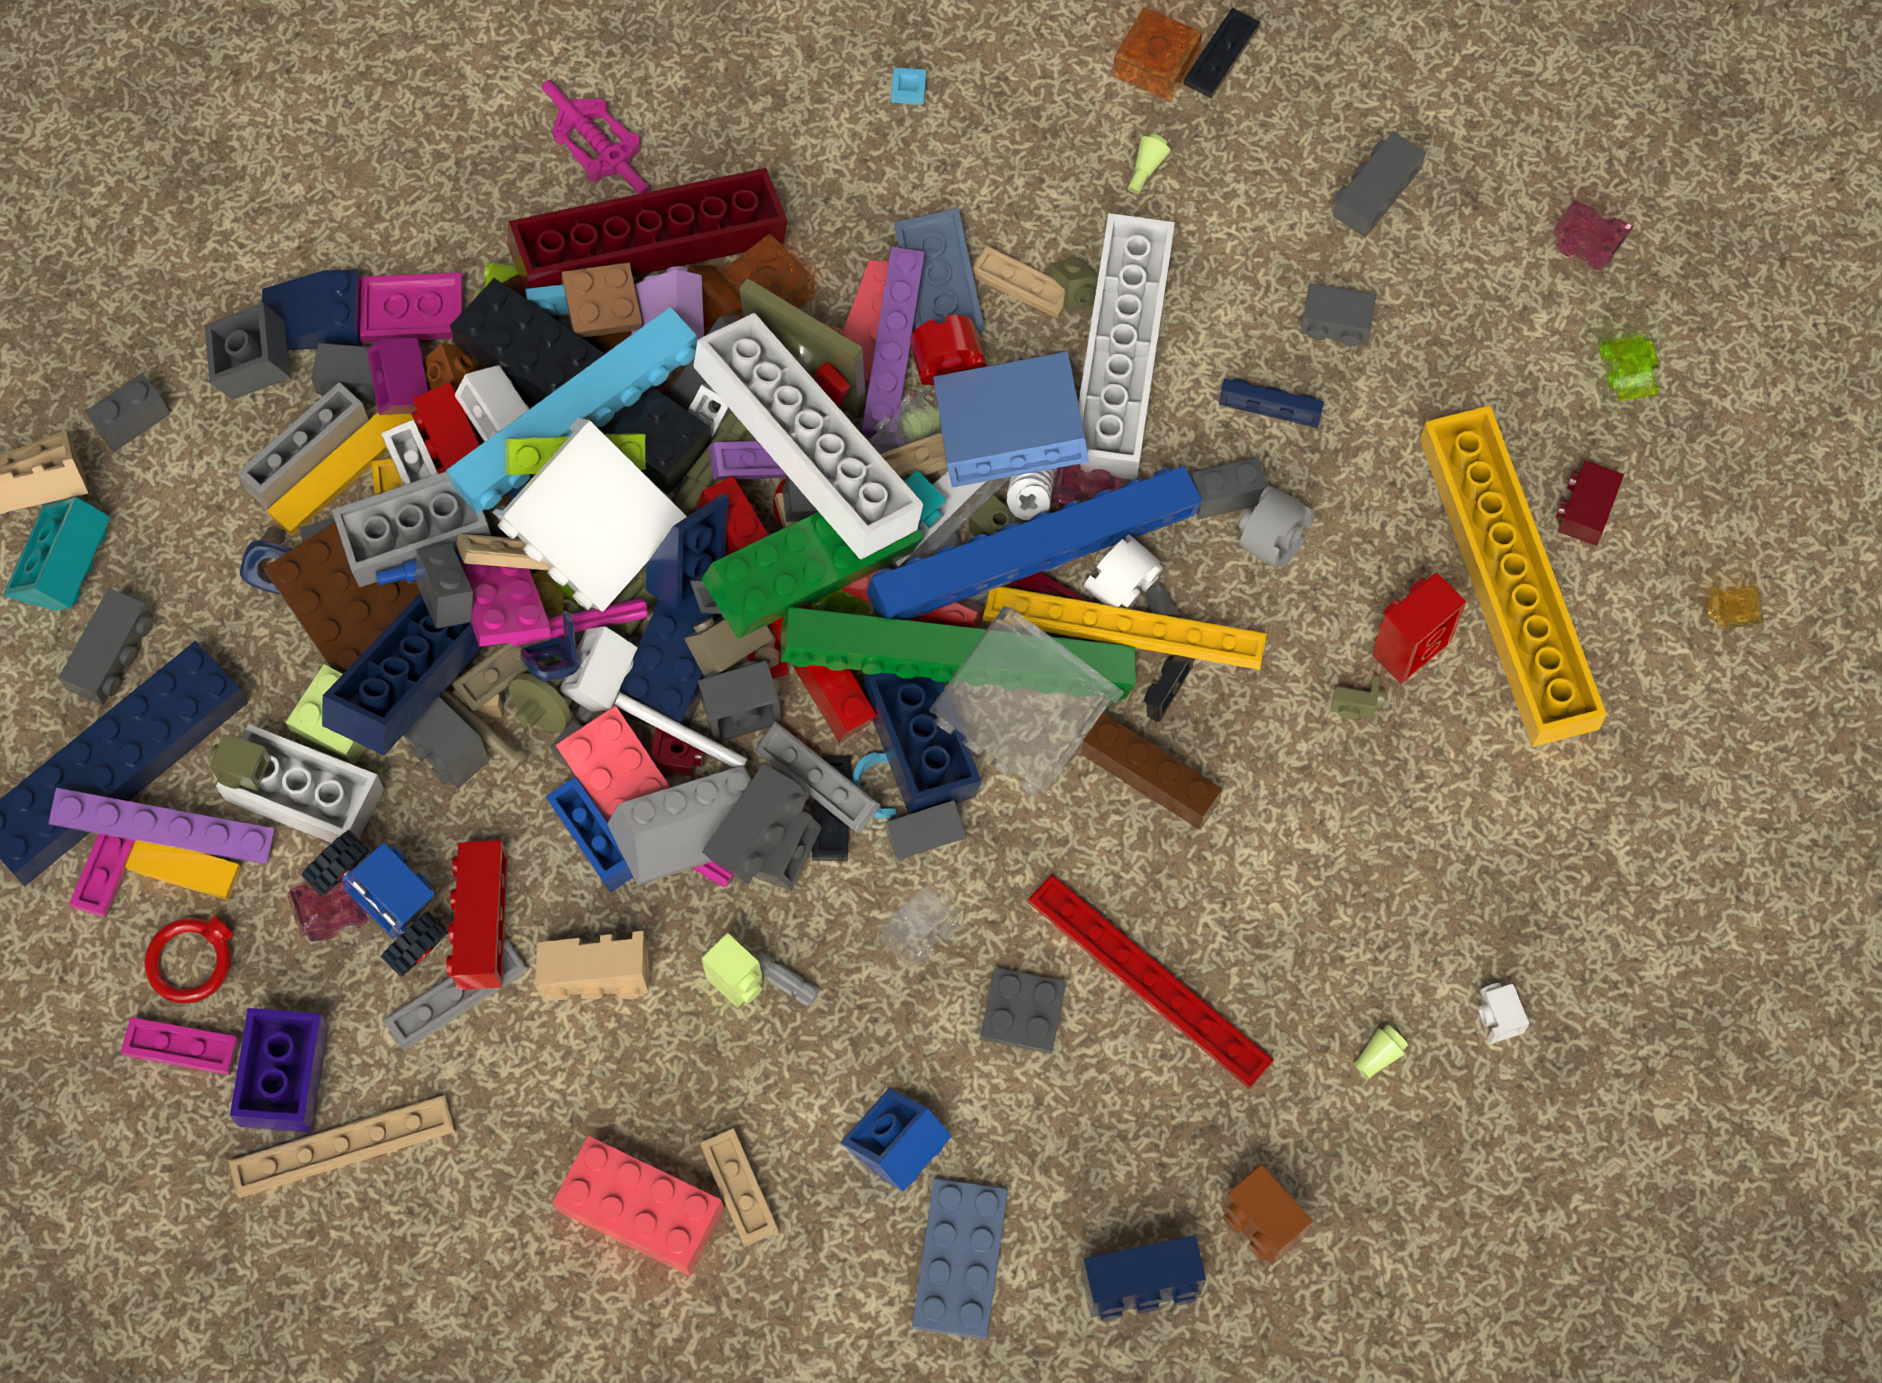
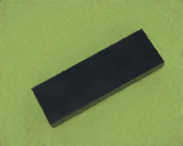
M1232 8L1184 78V85L1212 99L1259 29L1260 21Z
M821 756L850 779V757ZM814 799L813 819L822 828L812 847V861H848L849 826Z

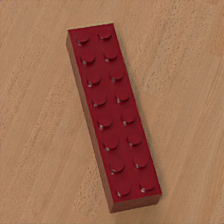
M767 168L510 220L508 221L507 245L526 296V289L563 285L561 276L564 271L630 263L632 276L665 270L670 267L684 266L784 244L788 220Z

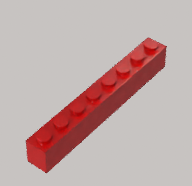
M733 475L702 491L696 503L699 509L721 494L728 496L726 555L732 554L769 536ZM810 604L801 608L813 610ZM784 617L769 624L780 645L781 627ZM793 665L838 742L868 727L877 716L849 669L834 671L826 666L809 665L798 667Z

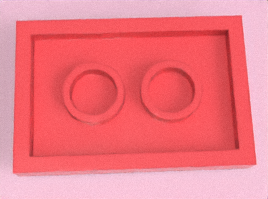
M616 706L556 744V747L607 823L619 803L671 788Z

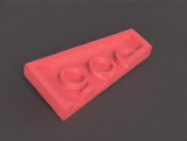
M868 261L843 329V333L846 334L845 337L863 349L865 385H869L889 261Z

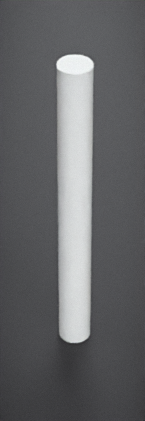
M620 693L615 702L616 707L734 768L745 766L748 758Z

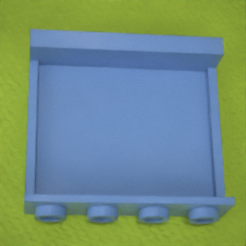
M1068 351L933 377L952 488L1089 462Z

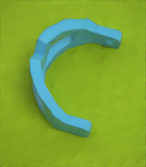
M873 752L864 756L855 767L852 782L861 788L859 781L866 769L877 763H889L886 754ZM879 807L873 817L896 818L897 809H881Z

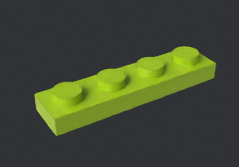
M604 434L639 470L646 469L645 434ZM570 436L504 438L505 474H536Z

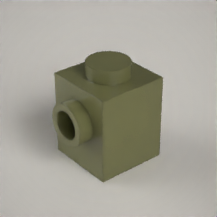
M993 495L970 517L968 531L973 536L980 534L990 536L998 533L1000 529L1008 524L1017 522L1020 525L1024 521L1016 517L1005 504Z
M223 734L220 743L215 744L211 750L209 764L220 784L232 789H238L240 785L258 791L271 758L264 746Z

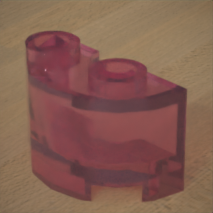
M1574 200L1554 229L1556 238L1559 240L1557 249L1567 257L1575 255L1587 262L1592 268L1602 270L1606 264L1613 260L1631 234L1634 226L1614 217L1611 220L1603 219L1596 213L1594 208Z
M1080 464L1056 468L1051 503L1056 502L1059 505L1058 511H1060L1066 504L1072 501L1079 500L1082 503L1092 499L1094 495L1103 490L1110 489L1113 492L1121 489L1122 478L1112 476L1110 472L1103 469H1094L1091 473H1087L1081 469Z
M342 881L324 896H321L307 885L295 887L288 892V899L301 937L307 935L311 942L334 939L340 936L339 929L353 925L360 928L369 919L361 906L342 888L345 884H342Z

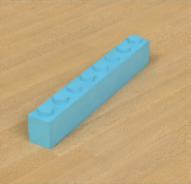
M669 307L448 468L447 473L451 485L476 514L484 509L493 508L499 503L504 494L512 488L517 489L523 486L529 480L530 475H532L505 474L504 438L571 436L573 432L569 427L577 418L590 420L596 427L606 425L613 418L614 413L624 406L633 405L639 400L642 393L651 386H658L663 383L669 376V373L678 366L689 364L695 358L697 335Z

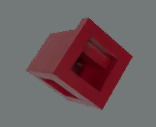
M656 727L650 758L659 771L666 774L694 777L696 766L702 767L705 752ZM672 748L684 749L681 753H673L671 751Z

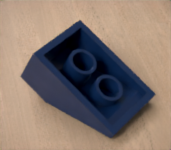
M357 269L323 270L262 289V303L266 304L285 321L288 350L317 349L318 343L362 347L359 336L361 279Z
M721 494L675 524L646 564V591L675 610L696 598L690 581L705 573L711 563L726 556L727 495Z

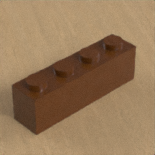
M1104 713L1101 714L1083 739L1082 756L1201 830L1220 802L1221 787Z

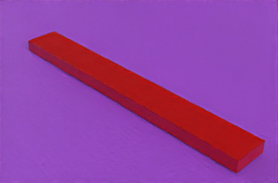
M1053 874L1028 899V903L1248 1089L1256 1083L1273 1063L1274 1060Z

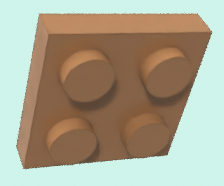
M630 263L562 272L561 279L571 328L578 336L584 338L635 331L642 328Z

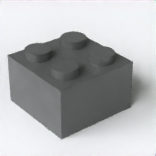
M260 303L205 325L209 382L231 400L291 378L285 321L266 304Z
M749 661L740 665L736 670L726 673L723 671L718 673L712 672L706 675L704 679L698 680L702 705L713 741L719 743L772 727L775 722L782 724L779 698L767 661L760 663Z
M439 696L403 735L409 743L407 747L413 755L421 762L426 758L433 766L431 770L443 784L446 785L448 782H451L457 789L489 762L481 737Z

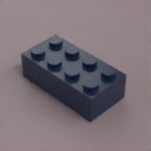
M696 598L678 610H675L659 599L633 657L632 669L625 676L619 689L620 693L689 727L701 699L698 680L704 679L705 676L684 638L695 632L693 626L709 617L715 620L722 614L701 613ZM618 708L622 716L655 727Z
M890 673L866 674L862 691L877 715L873 723L908 814L910 815L953 800L955 803L976 797L981 784V778L943 682H936L931 678L917 676L914 678H901L896 674Z

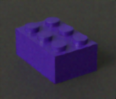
M257 1008L247 1009L230 1110V1117L238 1127L312 1133L329 1028L321 1014Z

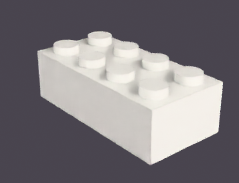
M248 724L241 739L264 746L271 759L258 791L240 785L238 789H232L218 782L216 787L224 800L330 843H333L336 838L340 837L347 830H350L360 839L384 791L378 775Z

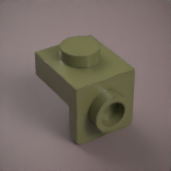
M1070 257L1064 259V261L1050 263L1049 275L1065 289L1064 307L1067 310L1094 306L1099 275L1080 258Z
M1373 674L1369 692L1336 686L1330 712H1336L1345 719H1358L1359 717L1372 719L1375 709L1382 708L1385 687H1379L1381 675Z

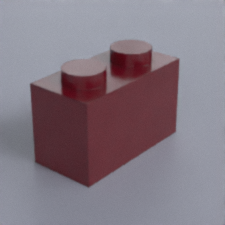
M1586 460L1580 472L1573 470L1566 488L1572 491L1570 500L1562 499L1555 517L1562 520L1558 532L1597 546L1624 474Z

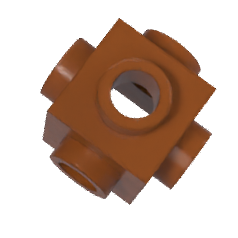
M441 343L424 359V369L431 390L451 382L456 393L465 374L476 371L472 357L452 344Z

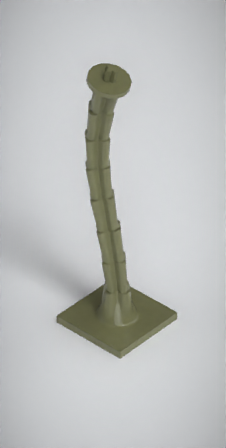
M747 278L739 288L743 318L755 313L812 378L818 367L829 362L837 372L844 376L846 382L851 386L840 408L860 418L866 407L862 347ZM731 411L718 426L719 433L709 446L714 442L757 440ZM709 446L686 474L688 480L671 500L686 516L699 509L696 503L703 490L723 481L713 480ZM646 564L610 605L644 599L647 610L649 609L656 597L646 591ZM642 619L606 627L622 638H630ZM585 631L574 633L577 649ZM555 656L545 666L558 664L563 659ZM522 673L511 681L509 686L510 696L519 709L515 714V718L520 721L522 727L532 728L534 725H537L547 731L557 733L563 731L569 725L571 713L568 706L573 700L559 692L564 678L542 681L531 674Z

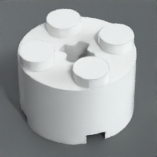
M1128 534L1126 539L1118 542L1097 566L1099 574L1095 578L1090 575L1083 587L1104 605L1132 609L1137 603L1135 600L1141 594L1139 590L1142 589L1146 593L1148 589L1152 588L1159 579L1158 575L1164 567L1160 565L1161 561Z

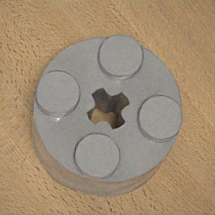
M1269 485L1262 492L1259 504L1254 511L1248 510L1243 515L1239 523V528L1243 530L1239 545L1276 569H1279V565L1284 567L1302 547L1305 541L1301 537L1304 527L1311 529L1315 512L1312 508L1285 492Z

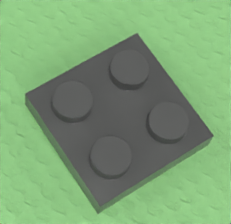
M995 967L980 1040L1052 1054L1066 982Z

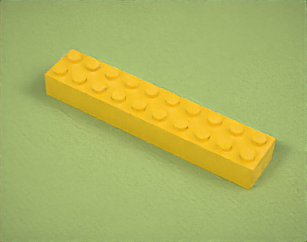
M1491 405L1426 421L1420 442L1531 746L1536 747L1599 730L1607 713Z

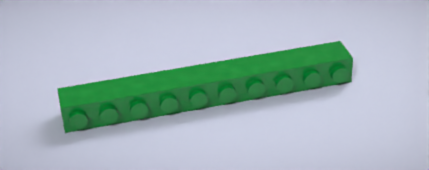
M788 607L782 621L780 661L791 662L792 665L798 667L818 665L826 666L834 671L854 669L871 675L890 673L896 674L901 678L926 677L936 682L962 681L971 686L999 685L1007 690L1019 688L1035 689L1036 692L1042 694L1062 692L1069 693L1073 697L1098 696L1108 701L1126 700L1136 685L1134 646Z

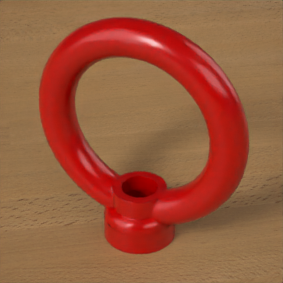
M215 914L208 921L185 918L167 924L154 935L146 950L144 968L149 984L157 994L174 1003L189 1004L210 997L222 986L229 973L231 952L228 941L235 934ZM193 932L201 934L214 946L216 952V965L212 975L203 984L192 989H179L171 986L165 981L159 968V958L164 946L172 938L182 933Z

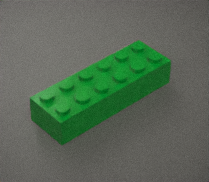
M817 512L711 563L701 580L736 638L740 639L783 618L788 607L803 608L912 554L924 537L917 528L916 531L860 560L826 519Z

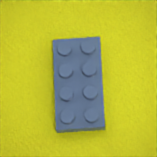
M959 208L894 222L899 248L925 251L914 320L915 329L933 319L935 324L947 322L945 316L962 315L972 319L977 332L985 331Z
M934 1179L912 1329L987 1340L1008 1189Z

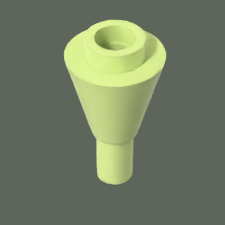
M1156 134L1141 137L1135 173L1127 188L1130 192L1138 195L1147 177L1155 171L1171 152L1164 138Z

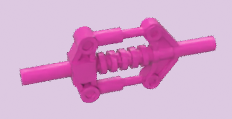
M551 80L544 82L541 89L559 107L552 131L554 141L557 144H565L572 151V156L585 169L588 180L597 182L602 177L620 174L637 194L650 192V187L630 166L633 157L641 150L639 136L636 133H630L620 121H615L608 113L607 103L603 99H572L570 101ZM603 117L610 125L611 131L621 142L613 144L590 118ZM576 128V131L581 134L600 157L591 159L581 147H577L570 139L572 130Z

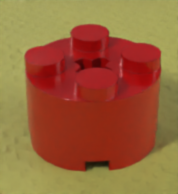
M962 315L945 316L947 322L935 324L933 319L923 323L913 331L910 337L911 349L922 385L935 386L934 376L987 367L978 333L972 319Z

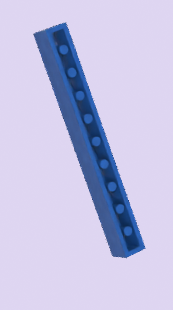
M1185 466L1174 470L1170 467L1157 472L1152 478L1144 481L1140 478L1134 479L1116 491L1112 492L1110 489L1103 490L1088 501L1082 503L1079 500L1072 501L1066 504L1060 511L1051 514L1048 511L1041 512L1035 515L1029 522L1020 525L1017 522L1008 524L1000 529L998 533L987 536V534L977 535L962 546H946L940 549L934 556L925 559L923 556L915 557L906 562L903 567L894 570L884 568L872 576L866 593L878 617L909 620L1111 547L1122 539L1125 540L1128 534L1135 538L1191 518L1197 513L1202 499Z

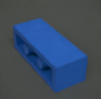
M576 777L545 796L610 893L633 878L606 820Z

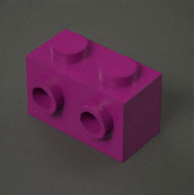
M418 338L378 340L366 349L379 415L410 414L416 411L412 398L431 390L425 378L423 368L424 354L419 348Z

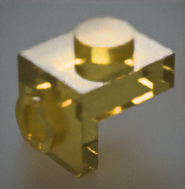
M539 571L531 574L546 616L563 615L561 585L550 577L548 571Z
M1718 586L1710 587L1711 599L1706 600L1708 616L1710 620L1714 619L1722 630L1764 623L1761 593L1757 586L1722 592Z

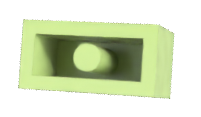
M729 933L702 957L706 979L737 1008L744 1001L747 1004L752 1002L761 992L762 987L760 985L763 983L759 961Z

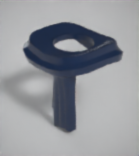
M268 527L260 540L252 541L246 548L240 568V576L246 583L278 595L280 593L273 583L263 579L260 575L258 565L265 558L278 559L292 550L290 547L281 545L285 540L284 535L286 531L284 529Z
M568 611L562 612L565 636H558L552 640L520 650L522 662L530 673L539 680L551 681L573 675L580 666V657L575 643L573 619ZM548 656H557L563 659L560 663L551 666H542L536 663L539 659Z

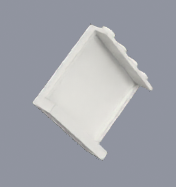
M577 418L569 427L573 434L503 511L495 509L493 514L501 520L498 523V527L512 539L517 536L526 544L523 550L537 563L543 560L551 568L548 574L552 579L563 587L568 584L575 591L572 597L583 608L589 610L592 607L603 612L649 561L671 528L687 516L590 420Z

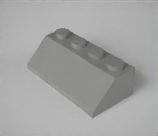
M447 471L332 510L351 571L359 588L377 582L375 572L402 566V562L416 559V549L451 543L455 553H459L456 546L459 534L492 536L483 510L478 514L473 511L451 485Z
M744 766L617 805L607 825L638 886L712 862L702 851L751 782Z

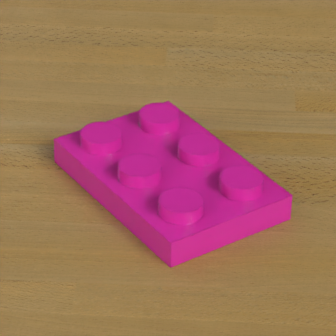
M462 273L361 277L359 336L362 343L397 338H418V340L453 339L450 325L463 312Z
M460 562L473 590L471 624L479 647L550 637V625L529 569Z

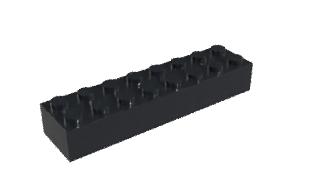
M493 278L450 325L455 346L487 368L500 365L505 375L512 381L513 386L537 403L605 355V353L496 278ZM652 386L644 391L639 400L633 405L624 406L614 413L613 418L602 427L597 426L603 434H645L646 469L640 471L654 485L668 495L711 443L709 425Z

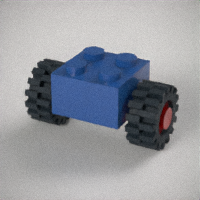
M347 830L340 837L336 838L332 844L327 846L308 865L301 876L321 896H324L341 881L345 882L342 888L392 939L396 936L398 937L380 957L402 977L417 963L421 962L448 933V930L429 911L424 913L410 927H407L425 910L435 894L431 891L432 885L422 874H414L406 865V858L397 848H389L384 842L361 862L370 850L350 830Z

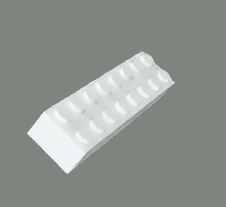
M1108 213L1078 403L1089 462L1071 465L1069 471L1132 480L1138 477L1175 222Z
M755 313L697 340L694 368L860 560L917 530L923 508L921 500Z

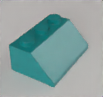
M77 497L43 504L3 595L53 611L71 608L81 595L80 586L84 576L91 571L94 565V553L106 538L108 532L106 526L110 516Z

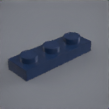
M1225 378L1219 399V405L1315 428L1319 426L1324 402L1318 401L1310 395L1297 396L1284 393L1276 387L1263 388L1251 385L1242 379L1230 380Z

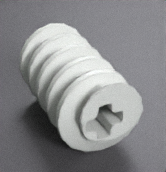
M1055 469L1011 477L1007 493V504L1010 511L1016 517L1030 521L1035 515L1049 510Z

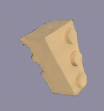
M66 430L0 455V514L88 494L82 463Z
M643 931L632 932V939L613 941V935L609 934L600 935V943H581L582 939L580 938L537 943L535 986L539 995H544L546 999L562 1000L566 998L567 994H581L582 998L590 1000L601 999L603 994H618V997L622 999L639 998L640 994H648L649 949Z

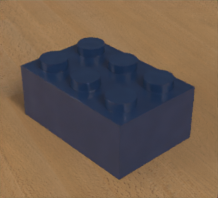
M1196 1235L1084 1258L1081 1270L1091 1318L1100 1316L1101 1321L1120 1318L1123 1316L1122 1311L1137 1308L1138 1313L1155 1311L1160 1308L1159 1303L1172 1300L1174 1305L1192 1303L1197 1300L1196 1295L1202 1293L1206 1282Z

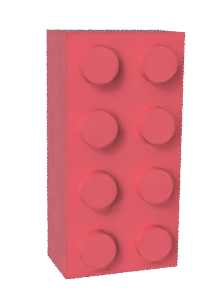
M590 1136L585 1140L553 1200L557 1212L689 1276L724 1211L721 1199Z

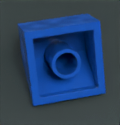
M888 1088L840 1143L881 1179L904 1191L917 1179L919 1173L932 1158L941 1152L943 1146L952 1135L927 1107Z

